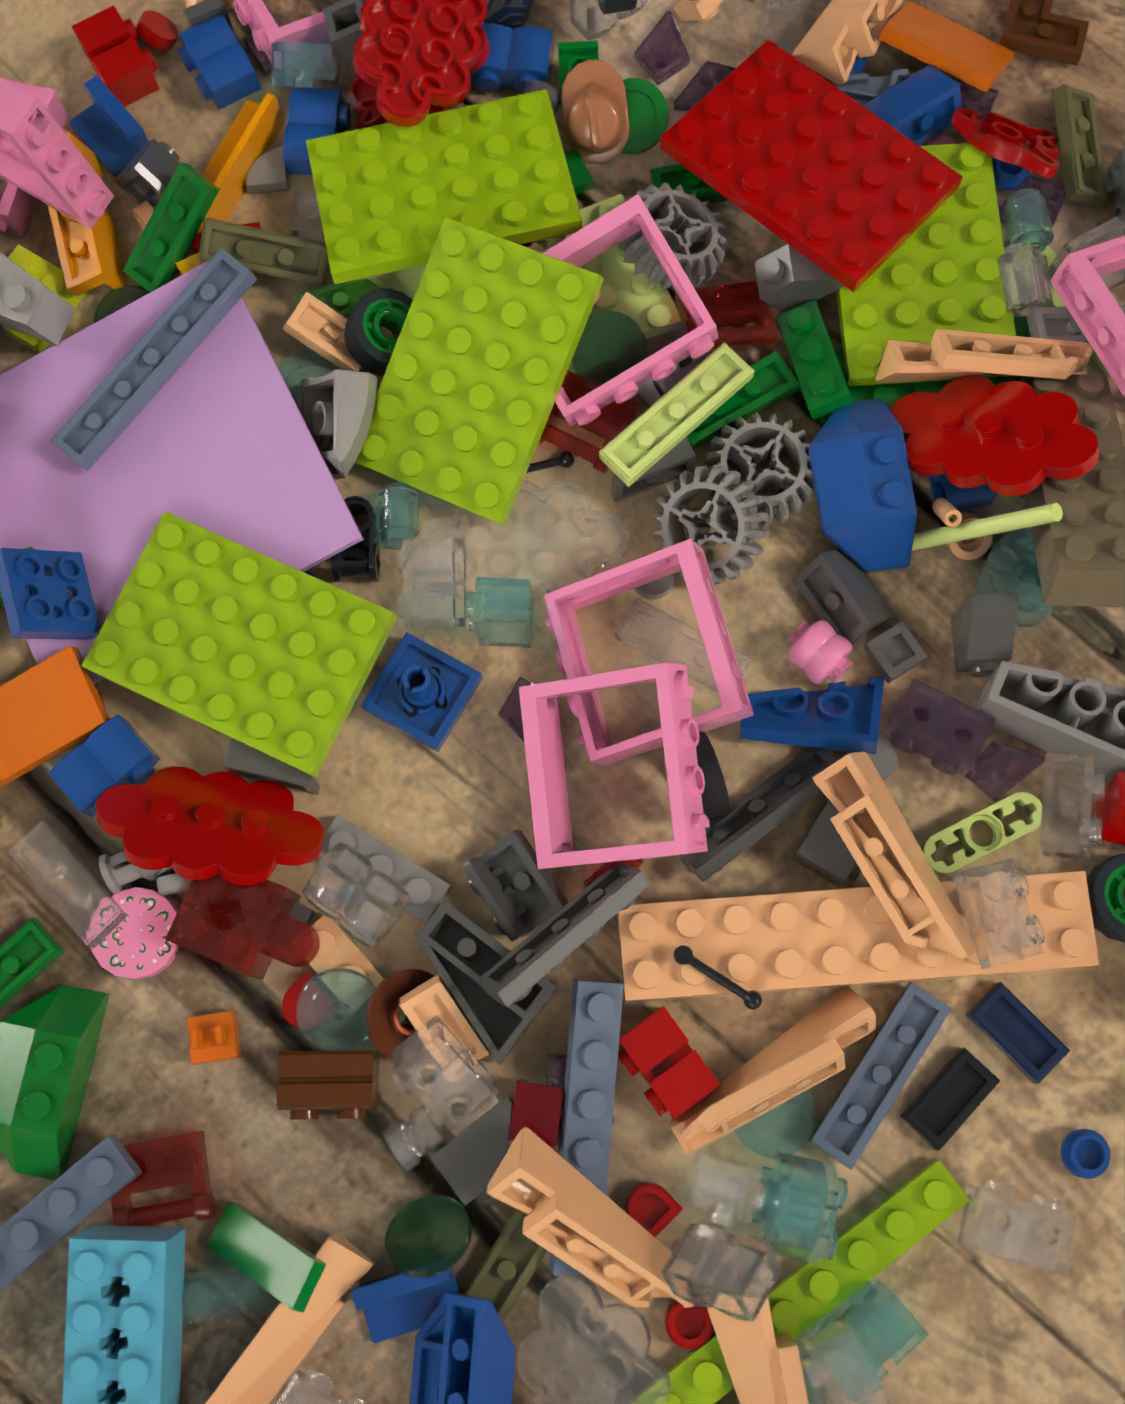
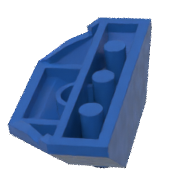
M881 398L854 401L852 405L836 409L808 447L821 530L843 553L858 563L857 566L865 573L907 568L910 565L917 511L903 428Z
M453 1292L445 1293L439 1301L440 1305L430 1314L415 1336L409 1404H512L516 1347L491 1300Z

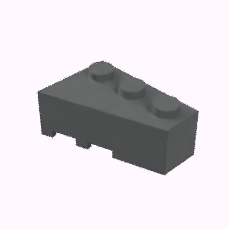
M444 900L415 938L463 1009L472 1026L478 1032L497 1064L501 1065L558 989L543 977L532 986L531 992L525 998L518 1002H513L508 1008L487 995L477 979L511 951Z

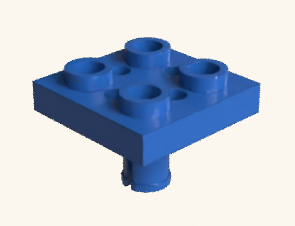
M0 548V590L12 639H93L99 634L100 626L81 552ZM44 569L48 572L49 576L45 575ZM66 589L72 592L73 597H70L69 592H66Z
M406 632L363 701L361 708L365 712L439 752L482 681L483 675L479 671ZM444 699L448 701V704L445 708L440 709L436 707L437 700L440 706L444 705ZM411 706L417 708L418 710L417 714L413 717H409L406 715V709L408 713H414V710Z

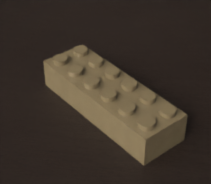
M1072 374L1065 380L1019 376L1018 381L1029 384L1034 389L1036 395L1046 392H1062L1071 396L1077 403L1079 425L1090 428L1097 435L1100 451L1098 463L1090 472L1078 478L1068 480L1046 477L1036 489L1024 494L1026 509L1058 503L1063 512L1062 519L1058 522L1030 527L1044 604L1125 607V446L1107 375Z

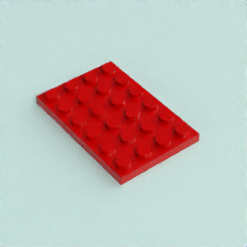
M769 39L660 137L659 148L853 293L959 188L963 178L959 173Z

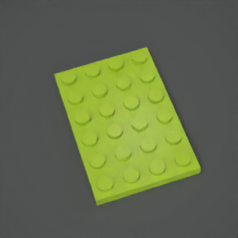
M547 89L427 114L422 122L411 127L385 123L306 140L334 284L427 265L445 217L519 245L575 233L583 228L579 206Z
M970 143L920 146L963 176L959 188L854 293L847 287L836 291L847 386L944 381L927 380L877 383L875 380L889 340L931 343L935 329L1016 336L991 156L980 151Z
M445 217L377 392L372 421L364 445L355 463L494 522L506 525L604 278L597 273Z
M164 511L81 666L88 671L317 778L398 617L388 609Z

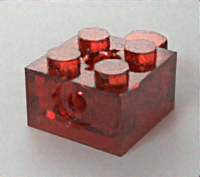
M219 874L208 879L192 881L165 940L261 980L264 979L272 959L294 967L306 966L314 960L320 948V938L317 931L311 925L289 916L295 902H299L301 895L268 879L250 886L236 885L227 882Z

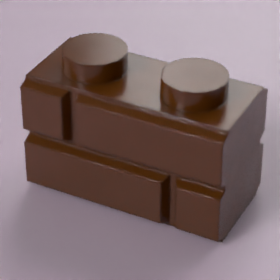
M279 1051L277 1110H290V1120L319 1119V1110L337 1109V1119L366 1118V1109L378 1108V1051Z

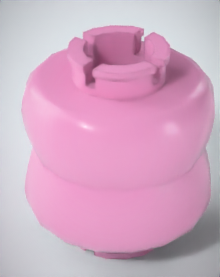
M818 620L811 626L805 621L795 630L798 634L792 633L787 641L793 645L787 654L788 660L794 666L804 670L806 676L814 684L820 685L827 679H831L832 683L837 682L845 674L843 671H848L853 664L852 661L847 659L853 650L851 643L846 638L836 634L832 626L825 620Z

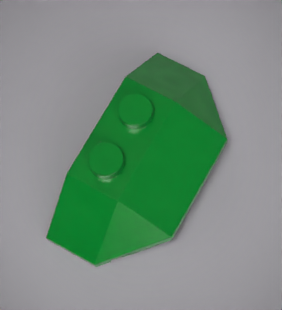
M62 985L0 1022V1152L15 1173L56 1180L66 1172L109 993Z

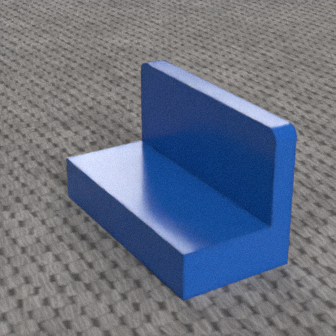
M926 66L872 99L864 107L920 146L953 125L950 119L954 110L962 108L960 84L933 66Z
M96 75L84 83L93 105L71 119L69 123L87 147L95 153L98 160L116 178L149 140L139 123Z
M450 1255L358 1284L351 1290L356 1311L360 1309L364 1311L373 1343H379L421 1329L430 1314L440 1305L439 1301L445 1293L461 1294Z

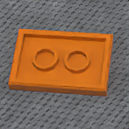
M909 1L884 25L879 37L881 41L983 92L989 91L1008 68L1016 53L912 1Z
M71 645L0 686V787L5 786L89 738L101 725L110 720L89 671L81 666L84 660L77 647Z

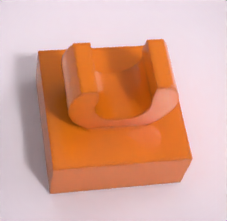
M232 1010L187 1017L191 1065L241 1058L237 1011Z

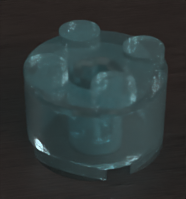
M1030 528L1014 530L1003 536L983 560L976 582L977 595L1018 593L1019 605L1016 625H1019L1018 627L1036 626L1046 621L1061 607L1044 604Z
M773 1150L768 1157L775 1160L773 1168L763 1166L754 1197L752 1221L761 1223V1237L752 1235L754 1248L813 1264L818 1263L821 1258L831 1260L834 1257L838 1243V1233L833 1228L837 1209H842L847 1199V1180L838 1177L833 1164Z

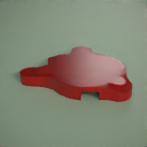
M964 108L954 110L950 119L954 128L962 133L964 138L980 151L998 160L1016 164L1031 173H1037L1046 178H1053L1059 168V163L1056 160L1060 150L1056 147L1058 135L1054 132L1028 126L991 111L987 113L984 121L976 120L979 115L977 110Z

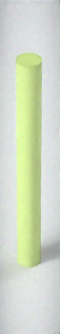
M1052 503L963 522L956 527L945 526L914 533L912 551L1058 522L1063 516L1062 508L1058 503Z

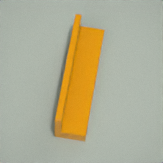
M267 93L261 104L248 99L245 101L202 175L220 189L205 217L222 221L229 220L247 189L246 178L250 167L256 159L270 150L285 122L276 95ZM203 222L200 225L197 233H202Z
M67 132V136L103 181L99 160L95 153L74 135ZM109 204L104 210L105 213L98 218L91 229L48 205L67 290L78 296L105 283L121 295L128 293L129 286L126 273L123 271L124 265Z

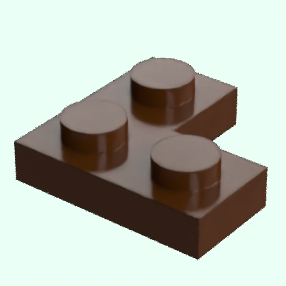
M1010 0L1000 45L1015 52L1077 66L1087 35L1088 21L1050 13L1053 0Z

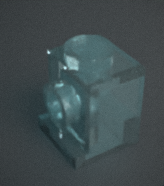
M290 41L271 43L272 87H291L294 80V88L318 89V81L335 80L337 63L335 56L332 55V44Z

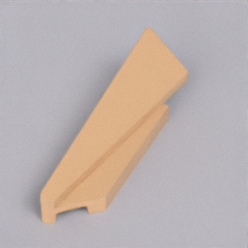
M832 0L792 52V56L837 85L846 84L857 53L859 58L874 56L881 43L879 37L884 25L897 13L903 0Z
M935 329L931 343L889 340L875 380L877 383L947 380L967 375H978L985 378L1029 376L1065 380L1073 373L1084 371L1093 348L1088 342Z
M866 752L849 753L812 777L815 784L840 812L830 818L904 942L921 948L930 947L951 953L958 959H964L976 952V945L869 755Z
M850 987L842 988L720 1082L718 1088L675 1120L672 1119L670 1127L686 1157L846 1069L845 1056L842 1049L876 1031V1014L871 1006Z
M524 1127L520 1130L488 1183L486 1193L528 1214L524 1218L522 1234L631 1307H649L652 1297H672L683 1304V1308L694 1306L696 1304L693 1270L529 1128Z
M338 1232L329 1237L315 1255L326 1263V1267L304 1313L291 1310L280 1302L205 1404H270L346 1304L347 1300L342 1296L375 1263Z
M758 1285L707 1296L705 1304L739 1403L809 1404L798 1345L788 1332L774 1335L768 1296Z

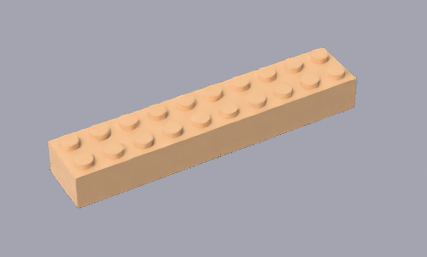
M1085 871L941 881L942 887L977 947L976 952L964 959L955 958L954 954L934 948H921L905 943L872 887L633 904L629 908L617 913L624 1003L735 995L689 964H678L674 959V952L681 945L688 946L692 950L694 957L745 990H755L759 993L1082 970L1099 966Z

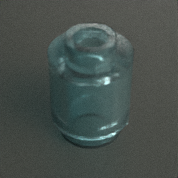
M1034 188L1022 189L1010 195L1007 199L1004 215L1012 251L1021 253L1024 256H1034L1042 253L1054 239L1047 200L1041 196L1039 190Z
M389 483L385 485V489L378 491L376 494V534L381 538V545L383 547L395 550L411 548L415 546V538L420 534L419 493L410 489V486L406 483Z

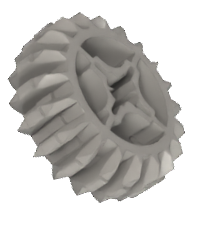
M666 182L658 188L650 184L644 191L638 190L636 195L639 194L694 289L702 283L706 284L708 280L712 279L723 263V257L725 256L728 240L724 237L727 227L718 223L720 213L711 212L709 210L710 201L701 202L696 198V191L692 194L685 193L681 184L674 190ZM641 231L618 243L617 248L625 252L624 262L635 264L634 275L645 274L648 277V285L654 281L660 282L663 291L672 285Z
M756 412L753 414L750 424L741 416L736 419L735 429L725 424L721 429L722 438L714 437L710 444L712 451L706 453L704 463L708 466L709 471H711L713 466H723L726 474L729 473L727 463L736 467L735 471L741 473L740 475L745 481H751L754 484L749 497L756 496L765 491L776 494L762 496L764 498L763 502L756 507L757 513H768V519L762 521L763 525L767 528L771 526L773 516L784 524L788 521L789 512L798 516L804 507L802 502H811L814 496L812 488H815L808 451L811 443H803L807 435L805 429L795 433L791 431L793 426L791 419L782 426L776 424L777 416L775 413L770 415L768 422H762L761 416ZM752 445H765L761 448L749 447ZM780 452L791 462L795 476L788 473L789 468L780 462L778 458ZM770 459L768 469H765L762 473H759L755 481H753L755 472L759 471L761 467H764L767 461ZM708 489L709 497H714L716 491ZM734 508L731 511L732 521L737 519Z
M698 466L694 474L690 471H684L679 474L680 483L675 481L669 482L666 485L670 496H660L656 500L664 508V511L654 513L652 516L656 522H661V529L655 530L651 535L654 538H663L664 544L657 551L686 540L683 524L689 531V539L691 538L703 548L704 554L708 550H712L717 542L732 545L731 550L720 560L712 561L706 559L713 583L716 585L724 583L725 577H728L730 580L739 578L740 568L748 570L753 567L754 563L750 555H761L764 551L761 545L756 543V539L767 538L769 535L767 530L759 529V522L767 520L769 515L767 512L757 513L756 507L763 502L764 498L761 495L749 497L754 484L751 481L740 483L741 473L730 471L726 474L723 466H713L711 471H709L707 466ZM706 489L716 491L713 500H707L703 508L688 506L698 493ZM732 508H734L737 515L738 528L731 520ZM703 518H711L709 524ZM711 526L714 527L716 532L709 533ZM680 571V577L684 579L683 573Z

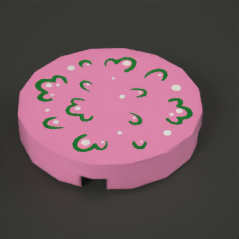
M135 887L119 891L102 903L93 916L89 937L92 953L101 967L115 976L140 980L156 976L171 965L177 956L175 954L179 949V945L182 944L184 929L181 914L171 900L161 896V894L154 890Z

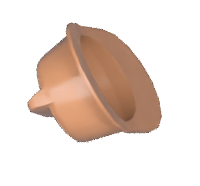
M587 60L577 64L568 73L562 86L561 100L566 137L570 148H576L583 160L589 163H604L614 159L623 151L629 138V117L625 86L617 70L602 60Z

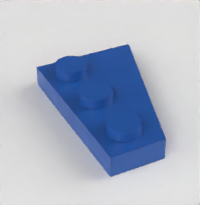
M885 676L869 678L868 684L847 687L845 681L829 683L828 689L805 692L801 688L796 687L750 693L748 697L754 715L741 720L740 739L876 754Z

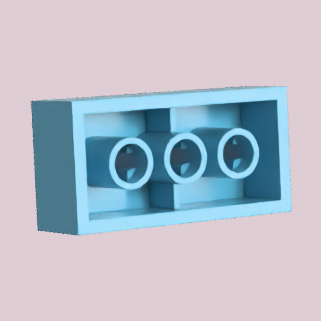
M91 1225L69 1238L62 1404H180L185 1227Z

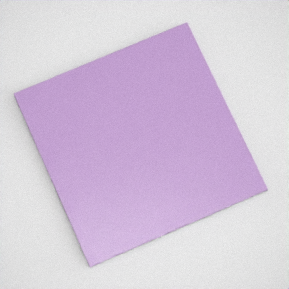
M209 261L59 342L58 346L54 345L0 375V548L25 549L32 547L37 550L81 552L100 630L164 511L302 572L364 540L243 296L88 472L51 441ZM44 569L45 575L49 576L48 572ZM66 589V592H69L70 597H73L72 592ZM96 637L93 639L26 640L36 663L39 664L70 645L77 647L83 660H85ZM89 671L94 685L105 679Z

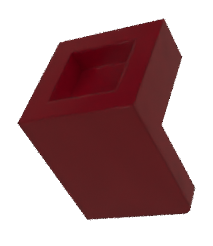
M519 1079L516 1082L508 1140L514 1141L520 1130L527 1127L548 1146L556 1147L561 1125L563 1089L561 1087L529 1083V1080Z

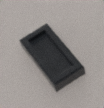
M962 1047L902 1113L900 1118L935 1151H940L997 1086L1000 1080L965 1047Z

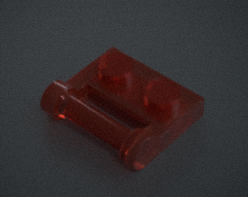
M756 281L695 289L717 328L755 323L753 326L717 330L719 338L713 341L714 346L712 349L718 348L724 342L728 346L756 342L765 346L776 343V323L766 302L759 298ZM676 293L675 306L681 321L687 327V333L696 329L697 326Z
M567 370L561 386L571 403L600 385ZM630 399L622 403L613 401L601 408V414L592 422L582 426L578 423L575 424L604 438L605 441L602 447L599 448L552 426L556 416L565 420L555 402L539 443L544 441L593 463V469L605 474L609 467L599 458V451L633 422L639 410V403Z
M204 1131L123 1145L143 1173L111 1198L114 1225L148 1226L190 1217H196L198 1221L215 1217V1199L210 1185ZM191 1183L192 1197L137 1208H134L132 1205L131 1194Z

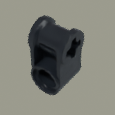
M359 496L347 497L344 500L352 516L362 514L368 516L366 523L359 527L364 540L332 556L333 579L335 582H342L344 578H370L371 582H379L381 570L379 520L368 500Z

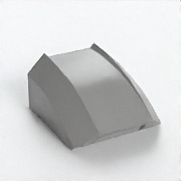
M337 369L330 371V374L301 380V414L334 480L343 479L347 476L366 440L376 400L377 376L371 373Z

